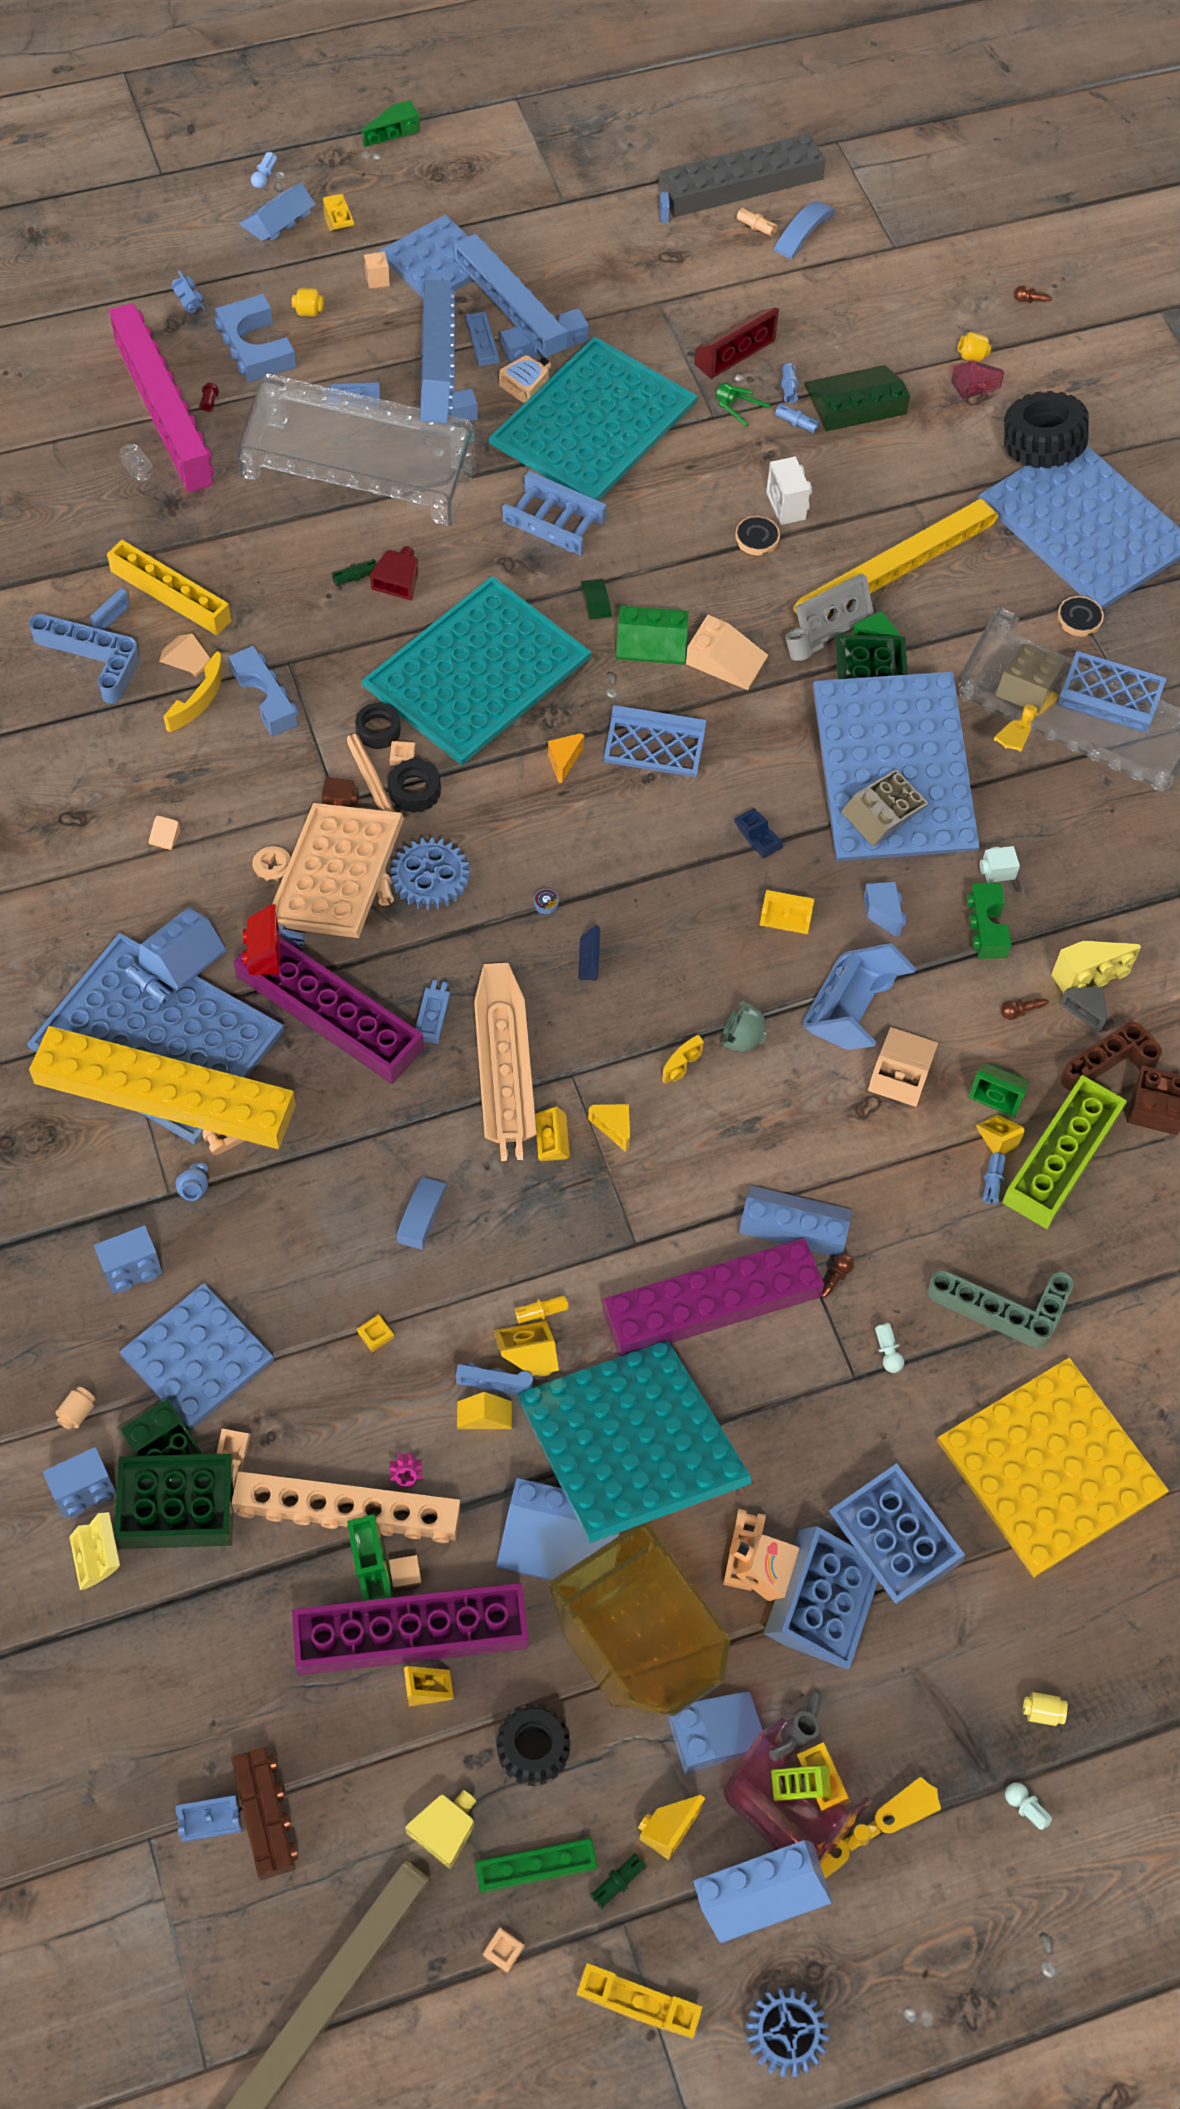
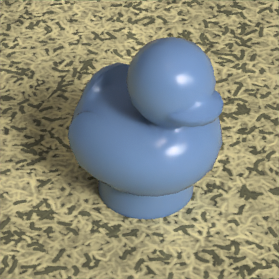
M193 1163L188 1170L182 1172L176 1178V1190L185 1200L195 1201L206 1192L208 1188L206 1176L208 1166L205 1163Z

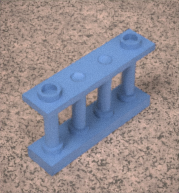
M528 471L524 476L525 494L515 508L507 504L503 505V522L580 556L583 553V534L592 522L603 525L607 514V504L531 471ZM537 497L545 501L537 513L532 516L523 512L532 498ZM556 505L563 508L564 511L553 525L544 521L543 518L551 507ZM577 514L584 519L575 532L571 533L562 529L571 515Z

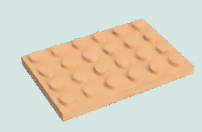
M313 803L272 903L276 904L279 925L285 926V929L359 938L404 821L402 813Z

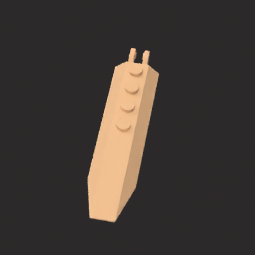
M509 963L483 964L474 1006L484 1136L488 1140L500 1143L501 1161H507L508 1150L506 1142H516L515 1155L517 1160H523L522 1141L536 1135L525 999Z

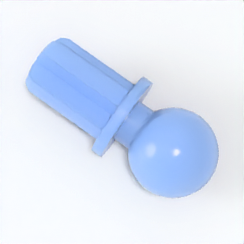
M267 152L261 164L257 165L259 171L251 176V183L254 187L262 188L267 184L266 175H272L271 170L277 161V156L273 153Z

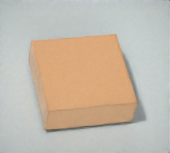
M392 741L390 765H398L401 761L414 759L415 742Z
M417 1555L389 1560L393 1590L422 1585Z
M499 1928L484 1951L483 1956L508 1973L525 1945Z

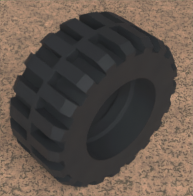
M1039 391L1033 395L1027 394L1022 399L1019 398L1011 404L1004 416V446L1006 451L1016 462L1020 461L1022 465H1031L1033 468L1045 467L1046 469L1052 468V466H1063L1066 462L1070 463L1075 458H1078L1088 445L1089 412L1085 405L1071 394L1068 396L1060 391L1059 393H1054V391L1041 393Z

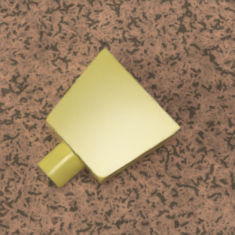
M462 1790L454 1802H451L444 1795H440L405 1827L406 1833L448 1869H451L475 1826L474 1820L467 1813L477 1801L465 1790Z

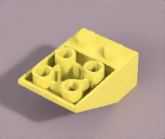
M1081 941L1061 949L1051 975L1063 994L1067 988L1102 987L1112 979L1117 977L1122 979L1131 973L1141 946L1129 943Z

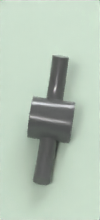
M811 1693L807 1711L799 1712L782 1725L781 1738L783 1743L769 1751V1756L773 1761L784 1757L794 1749H801L818 1736L820 1725L816 1717L822 1698L820 1694Z

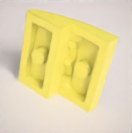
M109 1512L98 1513L89 1525L78 1526L70 1535L80 1590H85L101 1582L120 1567Z

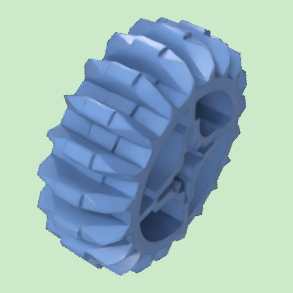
M778 1988L776 2000L771 1992H767L765 1994L767 2005L760 1999L755 2003L761 2012L756 2010L749 2012V2016L756 2020V2023L748 2022L746 2029L755 2031V2034L747 2036L746 2042L757 2043V2046L750 2050L751 2055H756L758 2052L763 2054L757 2062L759 2066H762L768 2060L771 2062L768 2068L770 2074L775 2071L776 2066H780V2077L784 2078L787 2074V2068H790L791 2074L795 2078L799 2075L798 2066L807 2074L810 2072L808 2060L815 2066L820 2063L814 2053L816 2052L820 2055L826 2053L827 2050L819 2045V2042H828L829 2036L820 2034V2031L828 2029L829 2024L828 2022H818V2019L824 2016L825 2012L824 2010H819L816 2013L813 2012L812 2009L817 2004L815 1999L808 2005L804 2003L807 1997L806 1992H802L799 1999H795L794 1988L789 1989L788 1997L784 1996L782 1988ZM788 2007L800 2011L807 2018L809 2024L794 2021L790 2011H788ZM778 2008V2026L768 2031H763V2022L766 2015L771 2010ZM784 2023L788 2026L789 2030L797 2031L796 2034L791 2036V2042H789L786 2035L777 2034L783 2030ZM812 2033V2041L808 2051L803 2056L797 2058V2039ZM765 2041L780 2043L784 2048L785 2054H787V2059L774 2054L768 2048Z

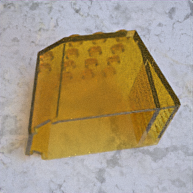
M648 1522L629 1529L548 1583L563 1636L611 1707L648 1715L676 1716L724 1682L731 1639Z

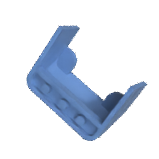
M892 943L844 953L835 962L802 1023L809 1033L846 1050L875 1046L877 1042L859 1024L875 993L890 990L898 975L914 973L916 968Z

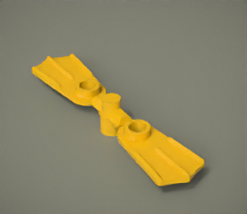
M1052 691L1039 713H1037L1035 706L1025 705L1021 719L1011 721L994 737V741L1001 743L1005 746V749L1012 748L1021 752L1031 731L1030 725L1035 716L1049 709L1059 699L1060 695Z
M919 1777L876 1812L875 1822L873 1821L867 1826L864 1824L857 1825L854 1829V1834L844 1839V1841L833 1838L815 1846L825 1879L848 1861L850 1851L859 1846H866L870 1839L881 1833L880 1830L888 1834L894 1833L940 1811L941 1806L937 1788ZM890 1815L895 1821L891 1825H886L883 1822L884 1817ZM832 1849H840L842 1852L841 1856L833 1858L830 1855Z

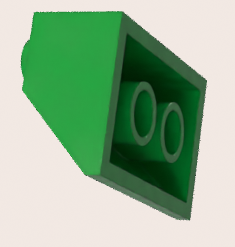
M620 606L616 660L685 665L689 611Z

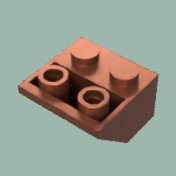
M1142 1065L1131 1100L1127 1123L1178 1135L1180 1132V1075Z

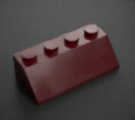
M774 307L761 310L754 315H750L739 324L733 325L722 334L716 335L705 344L699 345L695 351L694 364L712 379L775 342L779 309Z

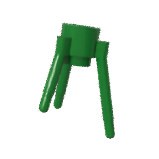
M722 383L716 393V398L720 400L719 406L725 408L744 426H748V422L728 404H734L738 398H741L751 403L771 408V405L744 395H752V390Z

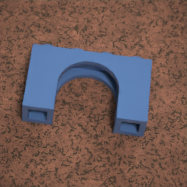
M263 294L215 308V327L217 331L222 332L223 343L225 346H229L231 358L237 361L238 371L240 375L244 374L247 382L296 368L295 352L287 337L260 345L250 344L241 339L252 330L273 324L271 307Z

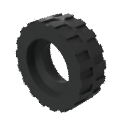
M409 759L401 761L398 765L396 764L388 777V790L392 803L394 802L397 808H401L406 812L410 811L411 813L424 812L426 809L432 808L438 802V798L441 795V779L437 768L432 766L430 762H425L422 759ZM413 777L422 778L426 782V789L422 793L409 794L403 789L404 781Z

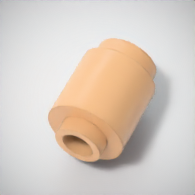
M77 1387L75 1391L72 1390L55 1412L58 1416L57 1422L69 1430L72 1427L79 1428L93 1409L95 1397L82 1387Z

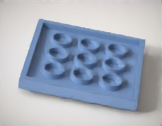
M447 215L434 220L379 250V252H385L388 265L423 299L425 279L451 281V289L455 291L474 281L456 262L454 253V242L469 236Z
M204 1283L119 1351L123 1359L160 1399L163 1397L169 1399L189 1431L274 1361V1357Z

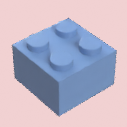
M145 1225L94 1245L112 1294L128 1291L133 1285L141 1282H151L163 1274Z
M96 1447L43 1471L52 1496L64 1519L67 1517H77L84 1513L86 1508L95 1504L102 1505L108 1502L112 1496L116 1495Z

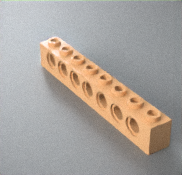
M238 1472L232 1499L234 1513L244 1518H253L254 1515L265 1516L267 1520L280 1522L282 1519L293 1520L294 1523L299 1525H309L310 1522L320 1523L322 1527L336 1529L338 1526L348 1527L347 1521L368 1516L367 1512L371 1508H379L381 1513L376 1516L381 1535L392 1536L393 1533L405 1534L404 1536L409 1539H421V1536L430 1537L433 1541L439 1543H448L449 1540L456 1541L461 1510L460 1500L246 1472ZM261 1494L270 1495L269 1500L264 1503L256 1501L257 1497ZM290 1497L298 1499V1502L293 1506L284 1505L285 1500ZM316 1501L326 1503L325 1507L320 1510L313 1509L312 1505ZM345 1504L352 1505L354 1508L349 1513L345 1514L339 1511L341 1506ZM400 1511H405L409 1514V1517L406 1520L400 1521L395 1518V1515ZM427 1515H434L437 1518L433 1524H426L422 1520Z

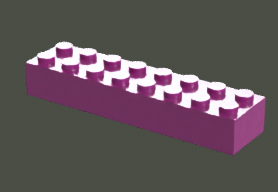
M281 937L280 974L249 975L247 965L243 966L242 953L233 961L237 978L391 1084L398 1079L424 1050L422 1033Z
M804 1238L604 1298L603 1313L618 1355L621 1357L656 1343L668 1340L670 1343L820 1298L824 1283L807 1241Z
M522 1583L292 1609L295 1666L298 1676L528 1649V1631Z

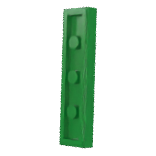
M592 1838L474 1861L480 1894L598 1870Z

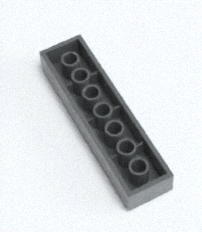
M810 133L661 170L659 173L658 191L660 194L661 192H668L669 210L674 218L823 180L826 159Z

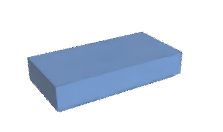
M120 588L90 616L93 628L106 630L130 607L126 590Z

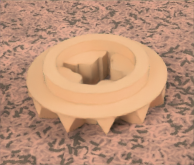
M270 846L263 848L253 858V870L258 878L262 877L266 881L269 879L278 881L280 877L284 876L291 857L286 850L280 847ZM276 859L277 866L269 870L268 864H271Z

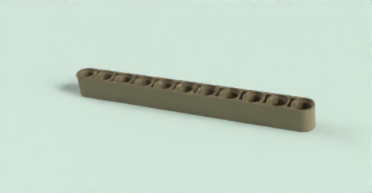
M407 1860L401 1865L225 2109H269L421 1897L431 1881L430 1877Z

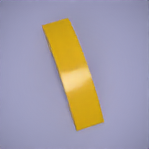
M217 651L204 666L206 678L187 702L183 703L176 700L166 712L164 721L167 731L172 732L187 725L197 718L212 702L219 690L223 677V663L220 652Z
M586 1963L576 1995L640 2022L681 2036L694 2038L702 2006L675 1996L670 1997L617 1977L615 1973Z

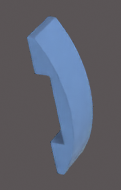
M818 200L808 204L785 229L774 247V251L792 260L802 249L803 241L820 223L825 224L835 213V208Z

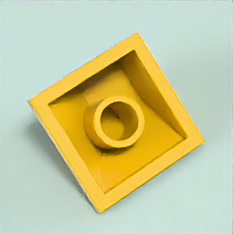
M546 1320L494 1330V1336L501 1356L519 1368L529 1372L532 1376H547L554 1371H559L555 1341Z
M698 1795L657 1808L653 1815L647 1813L638 1827L642 1831L639 1840L669 1860L701 1812L705 1798L702 1795Z

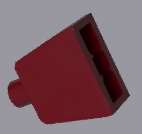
M404 546L400 553L392 550L386 551L370 573L371 590L412 601L419 572L418 559L414 557V550Z

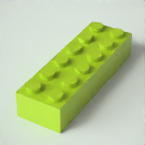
M1082 1075L1012 1181L1002 1203L1043 1228L1048 1229L1118 1120L1127 1100Z

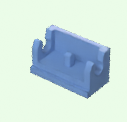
M236 1795L175 1806L179 1821L178 1833L182 1842L242 1832L239 1802Z

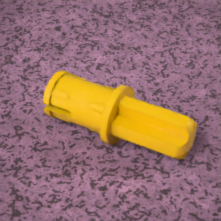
M559 1296L544 1301L537 1299L535 1303L515 1307L514 1309L518 1324L539 1318L544 1320L545 1316L567 1311L569 1305L565 1296Z

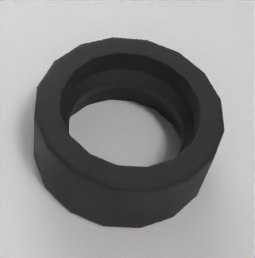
M372 703L363 707L356 715V733L359 735L363 745L373 749H383L391 746L392 741H397L400 737V717L392 706L385 703ZM376 718L386 719L392 723V727L388 731L379 734L367 731L364 725Z

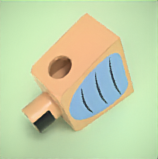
M525 355L499 370V386L525 403L549 380L548 370L551 368V364L545 357L537 362L530 356Z

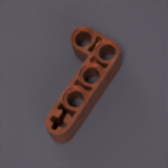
M1129 1022L1070 1060L1066 1064L1061 1076V1084L1065 1089L1072 1091L1082 1075L1093 1081L1127 1057L1139 1070H1141L1142 1065L1155 1068L1162 1055V1047L1140 1023Z

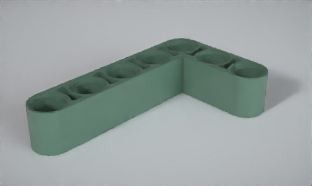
M938 1271L933 1274L927 1288V1294L935 1303L1031 1347L1043 1348L1048 1344L1057 1326L1074 1283L1071 1276L1067 1273L1056 1272L1053 1274L1043 1292L1036 1311H1032L946 1271ZM935 1284L944 1285L946 1290L938 1289ZM1054 1285L1063 1287L1064 1291L1057 1290ZM960 1295L968 1296L971 1301L962 1300ZM985 1306H990V1307H992L996 1312H995V1313L988 1312L984 1307H985ZM1044 1307L1052 1308L1055 1313L1047 1312ZM1009 1318L1018 1319L1020 1324H1014ZM1034 1329H1041L1045 1335H1038Z

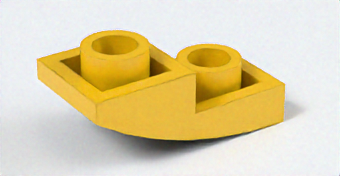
M699 1035L684 1043L667 1061L663 1068L662 1081L664 1084L680 1080L686 1073L687 1063L694 1062L701 1056L704 1042Z

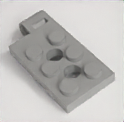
M859 574L795 606L800 627L785 636L790 659L800 661L809 658L812 653L824 648V642L853 628L855 623L874 615L866 575ZM852 599V604L847 610V602ZM831 609H834V613L832 614V617H831L830 619H828V618H827L828 612H829Z

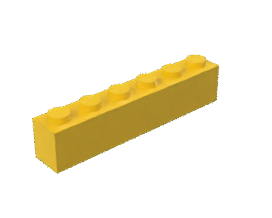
M121 540L107 553L112 573L216 636L231 622L229 603L124 540Z

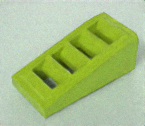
M828 1765L771 1770L774 1801L831 1796ZM810 1773H814L816 1791H812ZM801 1774H804L806 1792H802ZM785 1775L786 1794L781 1793L780 1776ZM791 1775L795 1776L796 1793H792Z

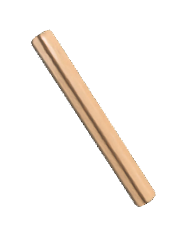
M355 733L347 737L348 746L380 811L395 812L359 735Z

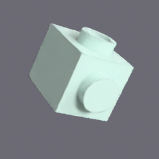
M1014 846L992 847L985 850L983 860H980V871L982 874H985L987 883L1016 879L1020 865Z

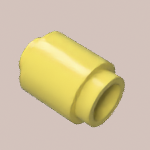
M1031 1692L1030 1697H1025L1023 1714L1027 1715V1719L1030 1722L1057 1726V1724L1064 1725L1067 1716V1701L1061 1700L1058 1696Z

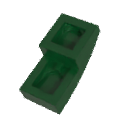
M604 580L581 581V591L585 599V608L589 619L612 617Z

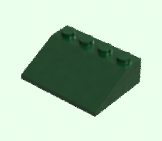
M886 365L807 381L804 384L826 432L907 414L910 394L903 380Z
M836 635L838 679L908 675L905 636Z
M232 1454L119 1457L114 1539L118 1549L232 1546Z

